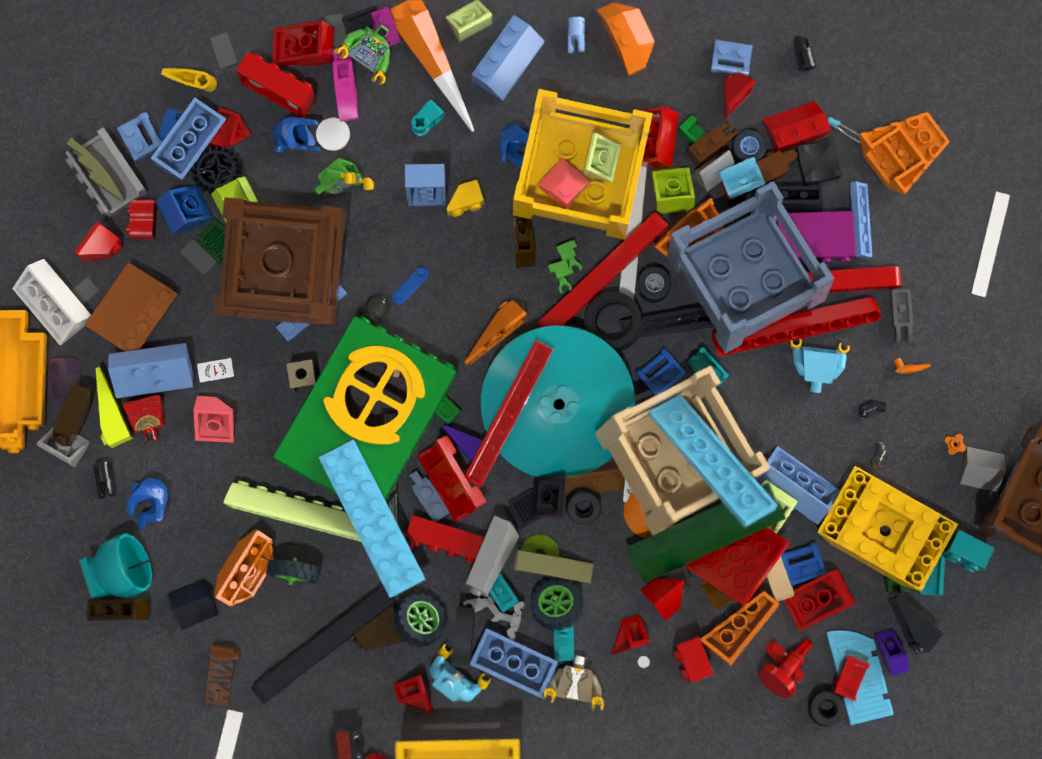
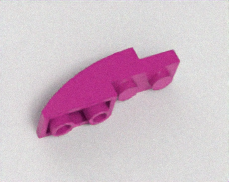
M333 49V73L340 122L358 120L354 60L349 55L344 59H340L342 51L340 50L338 54H335V49Z

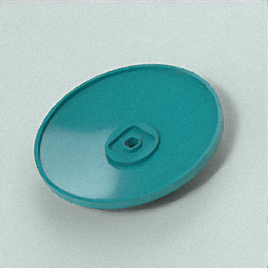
M560 325L544 326L530 330L509 342L489 366L481 391V415L485 430L488 432L535 340L554 349L500 454L517 469L535 477L564 476L565 479H572L583 476L598 469L612 458L608 449L604 450L595 432L614 415L629 407L630 409L635 407V393L631 376L618 353L604 340L586 330ZM556 399L564 401L562 409L554 408L553 403Z

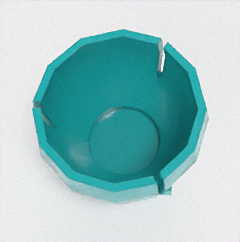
M129 534L116 535L100 545L95 557L79 560L91 598L110 595L122 598L133 597L144 592L151 585L152 570L150 562L129 569L132 566L149 560L144 547L134 536Z

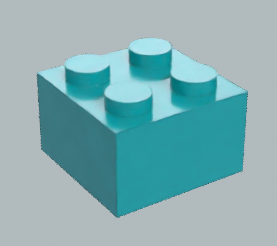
M958 530L951 536L942 555L946 556L945 559L953 564L958 562L963 565V569L973 573L974 571L977 572L986 568L995 548Z

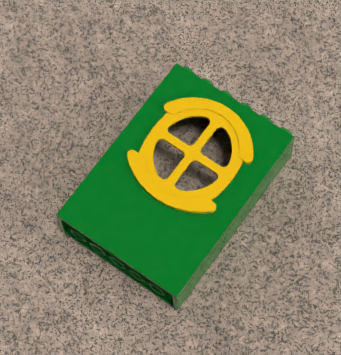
M354 316L275 453L274 459L337 495L319 457L354 440L385 502H387L436 416L439 406L454 384L457 374L454 370L455 367L447 362L442 364L437 361L438 358L430 353L427 355L422 353L418 346L405 344L403 342L404 339L394 334V336H391L385 328L379 325L377 327L370 324L371 321L365 317L360 316L358 318ZM374 362L386 363L387 369L376 388H371L354 378V374L365 365ZM395 370L403 374L407 383V398L403 404L382 393ZM349 385L370 395V399L358 419L352 418L346 408L345 392ZM377 401H382L398 410L397 417L383 426L369 427L365 425V420Z

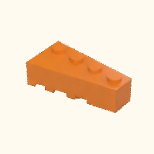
M763 591L747 603L745 607L700 639L702 645L731 667L776 611L779 603Z

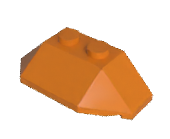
M614 2L597 9V13L628 76L645 69L655 41L640 10Z
M255 529L238 541L217 575L215 598L231 607L254 597L266 577L268 559H274L271 538Z

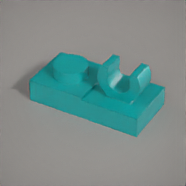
M499 573L489 593L504 613L519 603V601Z
M573 624L572 627L563 628L564 630L562 631L554 629L555 661H574Z

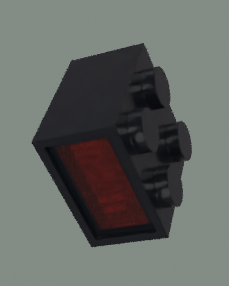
M355 726L329 729L332 759H362V751L357 748V742L360 741L359 729H355Z

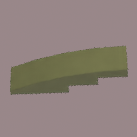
M70 138L67 145L71 150L80 155L77 161L91 172L88 176L89 179L123 203L125 199L103 166L84 147Z
M517 550L514 570L591 583L594 564Z

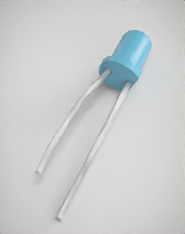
M831 117L827 119L829 125L835 127L834 129L838 128L841 132H843L851 139L861 143L860 141L854 139L853 137L849 136L844 131H842L838 127V125H841L844 128L850 130L851 132L859 135L858 133L840 124L841 121H837Z

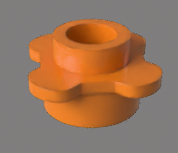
M961 434L945 438L944 442L950 455L966 450Z

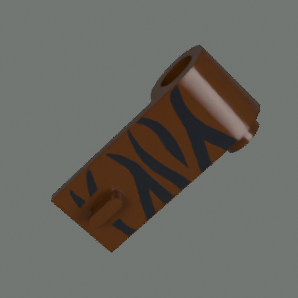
M212 644L205 704L229 706L232 671L234 664L239 662L240 651H237L236 647Z

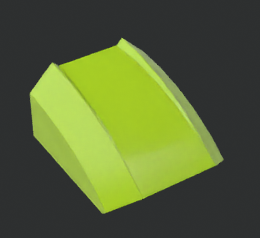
M689 167L665 168L652 171L657 211L663 214L680 211L687 212L694 207L695 195Z
M245 177L237 178L211 193L222 215L224 197L258 202Z

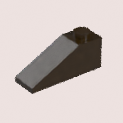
M511 210L516 268L534 267L535 251L531 219L514 216L513 210Z
M149 600L88 601L87 621L149 620Z

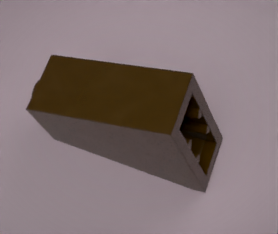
M71 384L53 427V440L58 444L72 446L90 412V389Z
M392 606L354 633L356 638L353 641L359 649L363 647L364 650H370L408 642L406 640L403 641L400 638V633L398 634L395 630L397 628L393 623L395 610Z

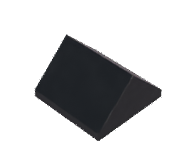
M564 476L534 477L531 506L532 516L562 517L565 488Z
M205 579L168 593L171 610L181 630L218 616Z

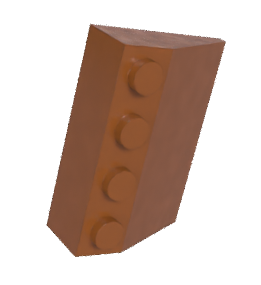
M128 262L84 326L123 352L139 350L175 299L177 293Z

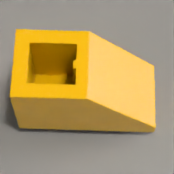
M477 180L458 186L447 207L448 216L457 217L462 215L464 211H476L482 208L484 199Z

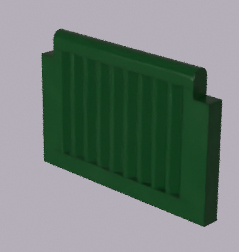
M214 218L198 234L199 239L197 243L222 266L226 228Z

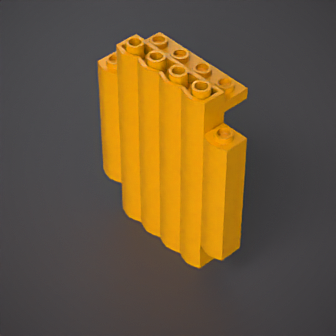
M0 310V450H8V453H20V450H25V427H28V430H40V427H45L47 335L45 333H28L29 313L25 310Z

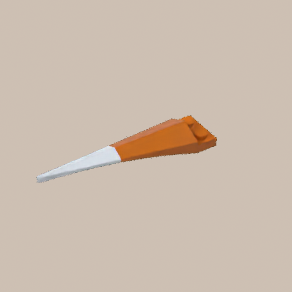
M407 0L390 9L400 37L444 93L470 131L474 132L473 125L432 19L423 1Z

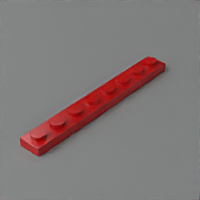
M535 340L465 474V478L479 487L483 486L554 349Z

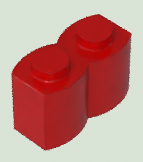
M131 200V205L127 207L130 223L126 224V234H129L131 240L155 239L157 209L155 200Z

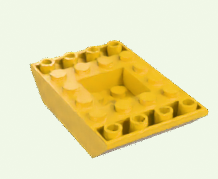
M855 466L817 533L832 546L898 584L921 592L958 524ZM882 526L890 529L889 536L881 535L880 528Z

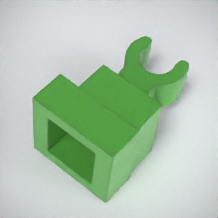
M574 240L556 247L560 260L568 261L571 275L573 274V266H577L579 271L582 270L581 264L575 259L576 254L574 250H576L577 245Z
M567 260L548 265L547 267L549 274H554L556 281H559L558 290L560 294L563 293L562 286H567L569 291L572 290L571 284L566 280V277H570Z

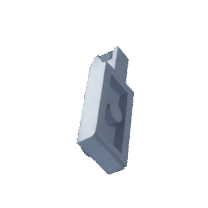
M417 471L412 473L410 477L415 483L411 486L414 490L413 492L433 522H438L450 514L430 480L428 481L426 477L422 479Z

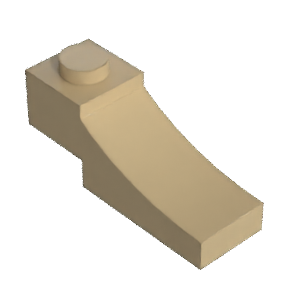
M780 557L766 576L772 595L777 602L794 596L782 558Z

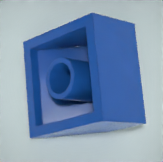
M196 185L168 190L156 201L172 234L187 232L213 218Z

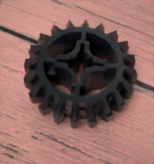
M215 146L214 151H212L211 147H208L209 152L205 153L203 151V156L197 159L199 162H195L193 165L195 168L191 170L192 174H194L192 177L193 181H197V188L201 187L203 193L208 190L209 196L217 188L237 178H241L239 174L243 173V169L239 168L242 163L237 161L239 159L238 155H233L232 150L227 152L226 147H222L221 151L218 146ZM220 158L229 161L232 167L228 168L221 165ZM213 159L211 165L205 166L207 162ZM218 165L221 172L216 177L214 171H216L215 169H217ZM202 175L213 177L214 184L206 182ZM230 175V177L225 182L221 183L224 177Z

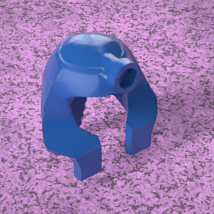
M285 117L278 121L272 132L276 143V148H274L273 152L285 153V149L288 148L320 151V147L314 146L316 141L306 126L318 125L317 120ZM300 138L303 140L304 146L297 145L295 140Z
M517 122L504 127L499 135V152L502 163H505L507 157L514 165L519 168L522 167L524 155L519 154L518 150L527 145L530 128H526Z
M146 478L140 483H133V493L127 500V513L129 516H134L135 506L145 499L151 501L152 507L147 512H141L138 515V527L145 529L147 522L162 521L168 500V491L165 484L154 478Z

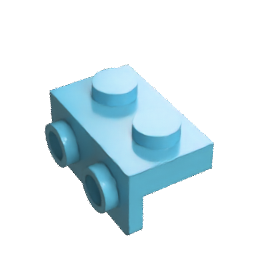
M754 157L745 159L719 172L730 199L765 184Z

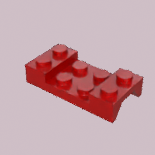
M447 435L436 440V444L417 455V458L456 523L484 505L486 500L478 486L471 488L453 457L457 451Z

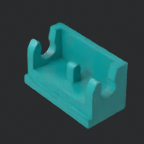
M701 348L687 362L695 373L711 366L721 382L716 388L729 376L704 348Z

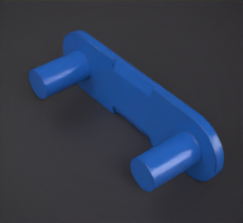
M425 267L417 268L393 293V302L397 305L404 304L429 277L428 269Z

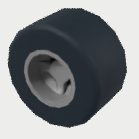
M655 266L649 267L642 271L638 277L637 292L646 302H661L669 294L672 282L669 274L664 269Z

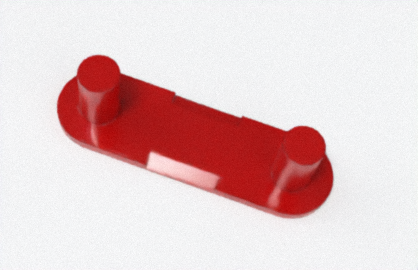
M775 641L767 644V653L780 666L788 656L787 652ZM799 667L791 679L795 682L801 681L804 677L803 670Z

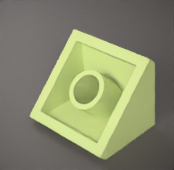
M475 0L446 16V20L461 42L492 24V14L479 0Z
M593 133L583 175L612 182L621 145L597 133Z

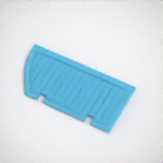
M851 631L826 632L837 676L846 656H852L871 665L865 672L856 695V702L843 698L850 725L894 715L890 699H883L882 694H887L888 691L879 657H872L871 651L876 650L874 638L870 639Z

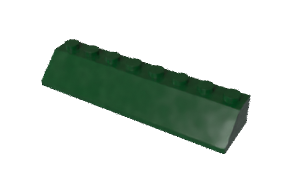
M765 483L761 487L777 504L776 510L746 527L722 503L667 528L654 536L652 535L626 547L632 564L643 582L646 583L786 519L770 483Z

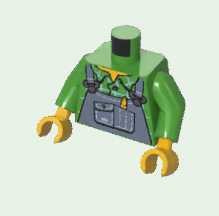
M380 24L375 32L369 27L350 32L341 43L342 47L336 48L334 53L338 54L341 50L342 56L340 59H344L349 55L375 73L377 70L378 73L372 77V81L375 82L378 76L381 79L379 83L381 85L385 82L383 74L387 71L390 59L388 41L384 39L389 30Z
M338 158L318 175L321 183L315 187L317 194L323 196L327 192L339 194L351 185L360 186L363 184L364 190H374V181L370 178L362 179L353 162Z

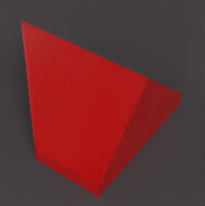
M655 578L641 590V593L665 621L681 607L684 580Z
M640 615L621 620L611 655L650 643Z
M421 675L393 685L398 704L402 703L433 713Z

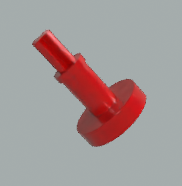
M804 639L795 651L791 650L788 653V656L779 667L766 664L758 673L759 679L764 686L775 695L789 699L796 691V685L791 677L799 666L804 663L803 657L813 646L812 642Z

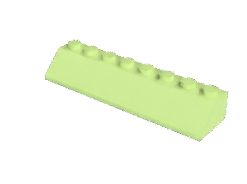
M238 481V484L232 483L224 500V504L230 508L361 542L347 512H343V508L338 506L324 507L322 502L313 500V503L305 502L306 498L295 495L293 499L286 497L287 493L275 491V494L270 493L268 488L257 486L256 489L251 488L249 483Z

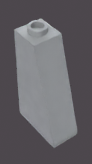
M494 516L466 582L470 592L478 597L480 595L488 596L519 538L512 523Z

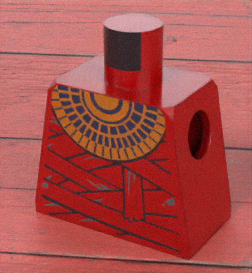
M158 394L124 403L123 407L137 435L144 433L147 443L157 441L156 430L164 428L162 397Z

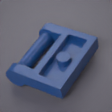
M662 348L659 354L642 369L634 372L654 396L666 391L686 374L665 348ZM665 359L668 364L649 379L646 374Z
M815 541L809 543L808 546L784 552L781 555L791 586L827 574ZM808 553L813 554L814 558L789 566L788 560Z

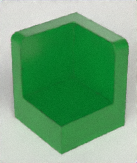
M693 115L678 130V134L690 145H693L706 135V132L696 124L698 119Z

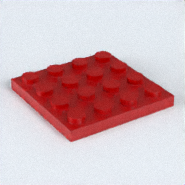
M764 528L685 564L683 567L745 607L790 543L770 529Z

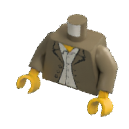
M574 656L573 667L564 666V668L558 669L553 674L542 699H545L546 695L551 696V702L554 701L555 697L592 703V710H594L595 704H599L601 710H603L604 704L599 680L595 674H592V670L584 669L586 657Z

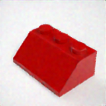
M815 101L762 119L775 153L826 137L831 131L824 111Z
M665 106L639 110L653 113L641 166L656 169L672 167L679 113Z

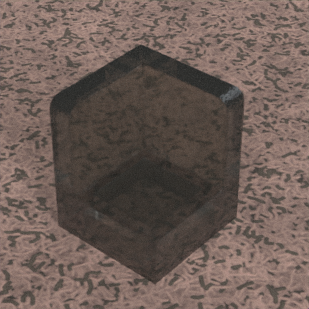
M686 566L666 573L667 579H683V588L692 585Z

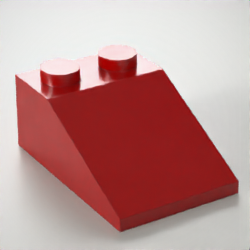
M324 21L274 28L272 63L296 66L332 64L334 28Z
M839 569L831 571L793 590L794 596L784 599L799 632L856 604Z

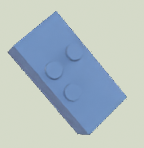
M405 164V189L408 206H446L444 164Z
M186 343L109 354L108 370L116 398L193 387V370Z
M489 629L485 630L470 663L471 666L541 699L559 664L557 661Z

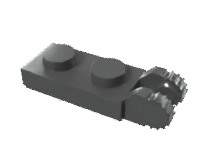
M891 289L895 342H901L900 328L906 327L907 342H912V327L914 325L911 289Z

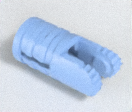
M571 17L568 19V53H574L575 40H578L579 51L584 52L585 19L582 17Z

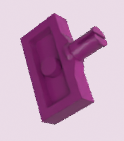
M388 6L369 13L373 27L371 30L375 32L380 24L389 30L388 34L384 37L388 41L389 47L401 42Z

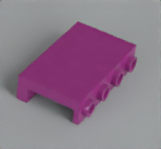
M853 211L788 213L815 258L820 263H831L832 260L848 263L856 256ZM777 219L776 224L778 225L782 234L786 238L787 242L791 246L799 261H801L802 264H805L796 247L794 246L786 231L782 227L781 223Z

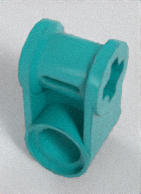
M429 100L412 119L413 133L420 137L426 135L442 120L445 111L432 100Z

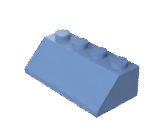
M514 15L472 73V82L503 101L545 41L529 24Z
M194 98L152 155V163L166 173L183 180L224 124L226 118Z
M777 446L767 460L770 469L755 480L760 485L767 480L794 498L797 504L793 509L798 510L809 520L819 524L831 509L841 490Z

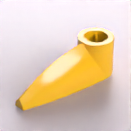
M165 68L161 72L162 75L172 80L200 88L207 92H212L217 87V79L202 71Z

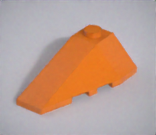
M513 300L509 303L506 301L498 307L499 311L464 363L467 368L527 321V313Z

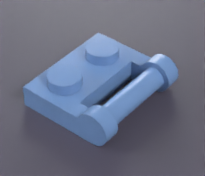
M715 40L711 73L736 74L738 72L748 77L752 45ZM718 61L742 64L743 68L718 64Z
M147 112L140 114L137 118L117 128L135 162L154 153L163 142L162 139H159L149 121L150 117ZM141 124L144 125L153 142L150 146H148L138 128Z

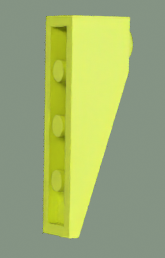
M97 367L96 378L100 426L103 432L100 436L105 445L108 444L109 447L114 448L133 439L103 370Z

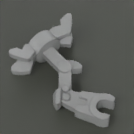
M488 595V598H475L463 602L464 605L471 604L475 609V613L488 607L495 616L491 619L492 622L499 620L511 622V628L506 632L510 639L515 641L516 635L514 633L518 631L520 625L521 609L525 607L523 602L514 605L515 612L513 616L499 612L494 604L495 600L490 595Z

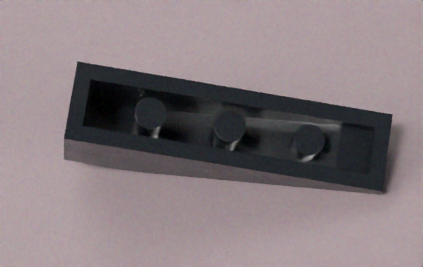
M763 186L746 192V200L754 197L756 190ZM777 186L783 196L782 205L786 211L798 213L822 212L823 186Z

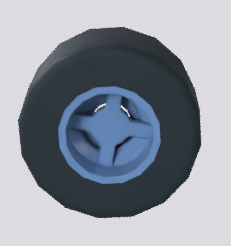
M754 130L740 132L736 135L731 145V154L737 163L752 157L755 158L756 162L760 161L766 151L764 137Z

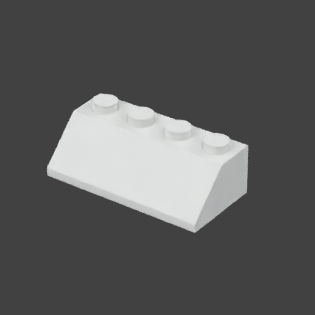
M44 259L28 265L12 288L59 345L64 344L80 331L91 316Z

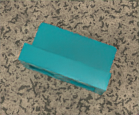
M940 556L919 595H943L945 556Z

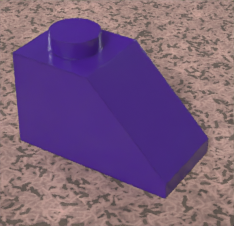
M889 629L874 634L883 663L890 676L909 671L907 653L894 630Z

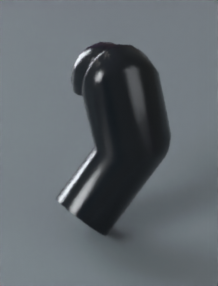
M869 400L860 406L859 415L867 418L869 413L874 410L885 413L887 403Z

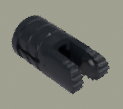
M796 36L794 38V46L799 70L804 72L816 68L809 39Z
M110 462L93 464L99 499L106 497V489L110 497L116 495Z

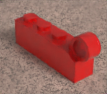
M413 515L407 533H402L403 537H408L411 540L410 550L414 546L419 547L420 544L428 546V550L438 552L440 549L446 551L445 555L457 558V555L465 557L464 561L473 564L485 537Z

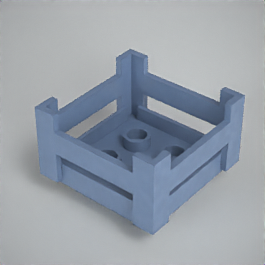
M774 181L757 189L755 196L692 229L687 225L672 233L670 237L667 258L676 273L681 271L717 330L715 338L724 353L742 345L745 337L802 307L807 306L808 309H811L824 302L834 280L824 262L819 264L782 205L783 196ZM751 211L750 216L688 247L690 242ZM777 219L814 276L813 282L776 224Z

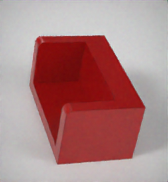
M846 656L832 692L852 702H856V695L865 672L871 665L852 656Z

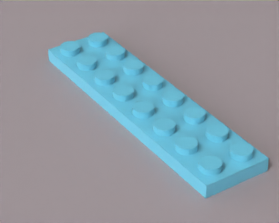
M681 395L649 411L648 416L744 527L776 510L777 504Z
M352 440L319 457L389 597L392 598L424 581L425 578L355 441Z

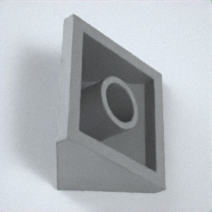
M729 150L719 152L693 171L691 177L708 192L722 181L719 172L735 165L731 152Z
M53 428L37 442V446L73 467H76L90 444L89 440L77 435L71 447L60 445L53 440Z
M966 447L959 484L998 492L1006 472L1005 455Z

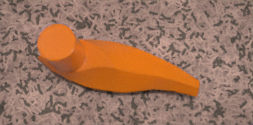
M901 358L894 360L897 367L895 372L899 374L915 373L931 366V364H910L904 366Z

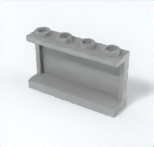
M101 128L97 131L99 135L83 144L82 147L103 166L113 179L125 199L123 203L89 179L88 176L91 172L77 161L80 157L79 154L74 151L71 153L66 151L65 153L68 158L65 160L71 169L76 168L78 171L76 176L81 184L86 183L89 187L86 191L91 199L96 198L99 202L96 206L101 214L106 213L108 217H111L130 205L131 200H137L147 194V192L105 129Z

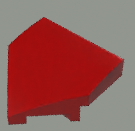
M219 107L217 113L226 118V121L209 145L220 148L226 147L228 149L251 136L240 114Z

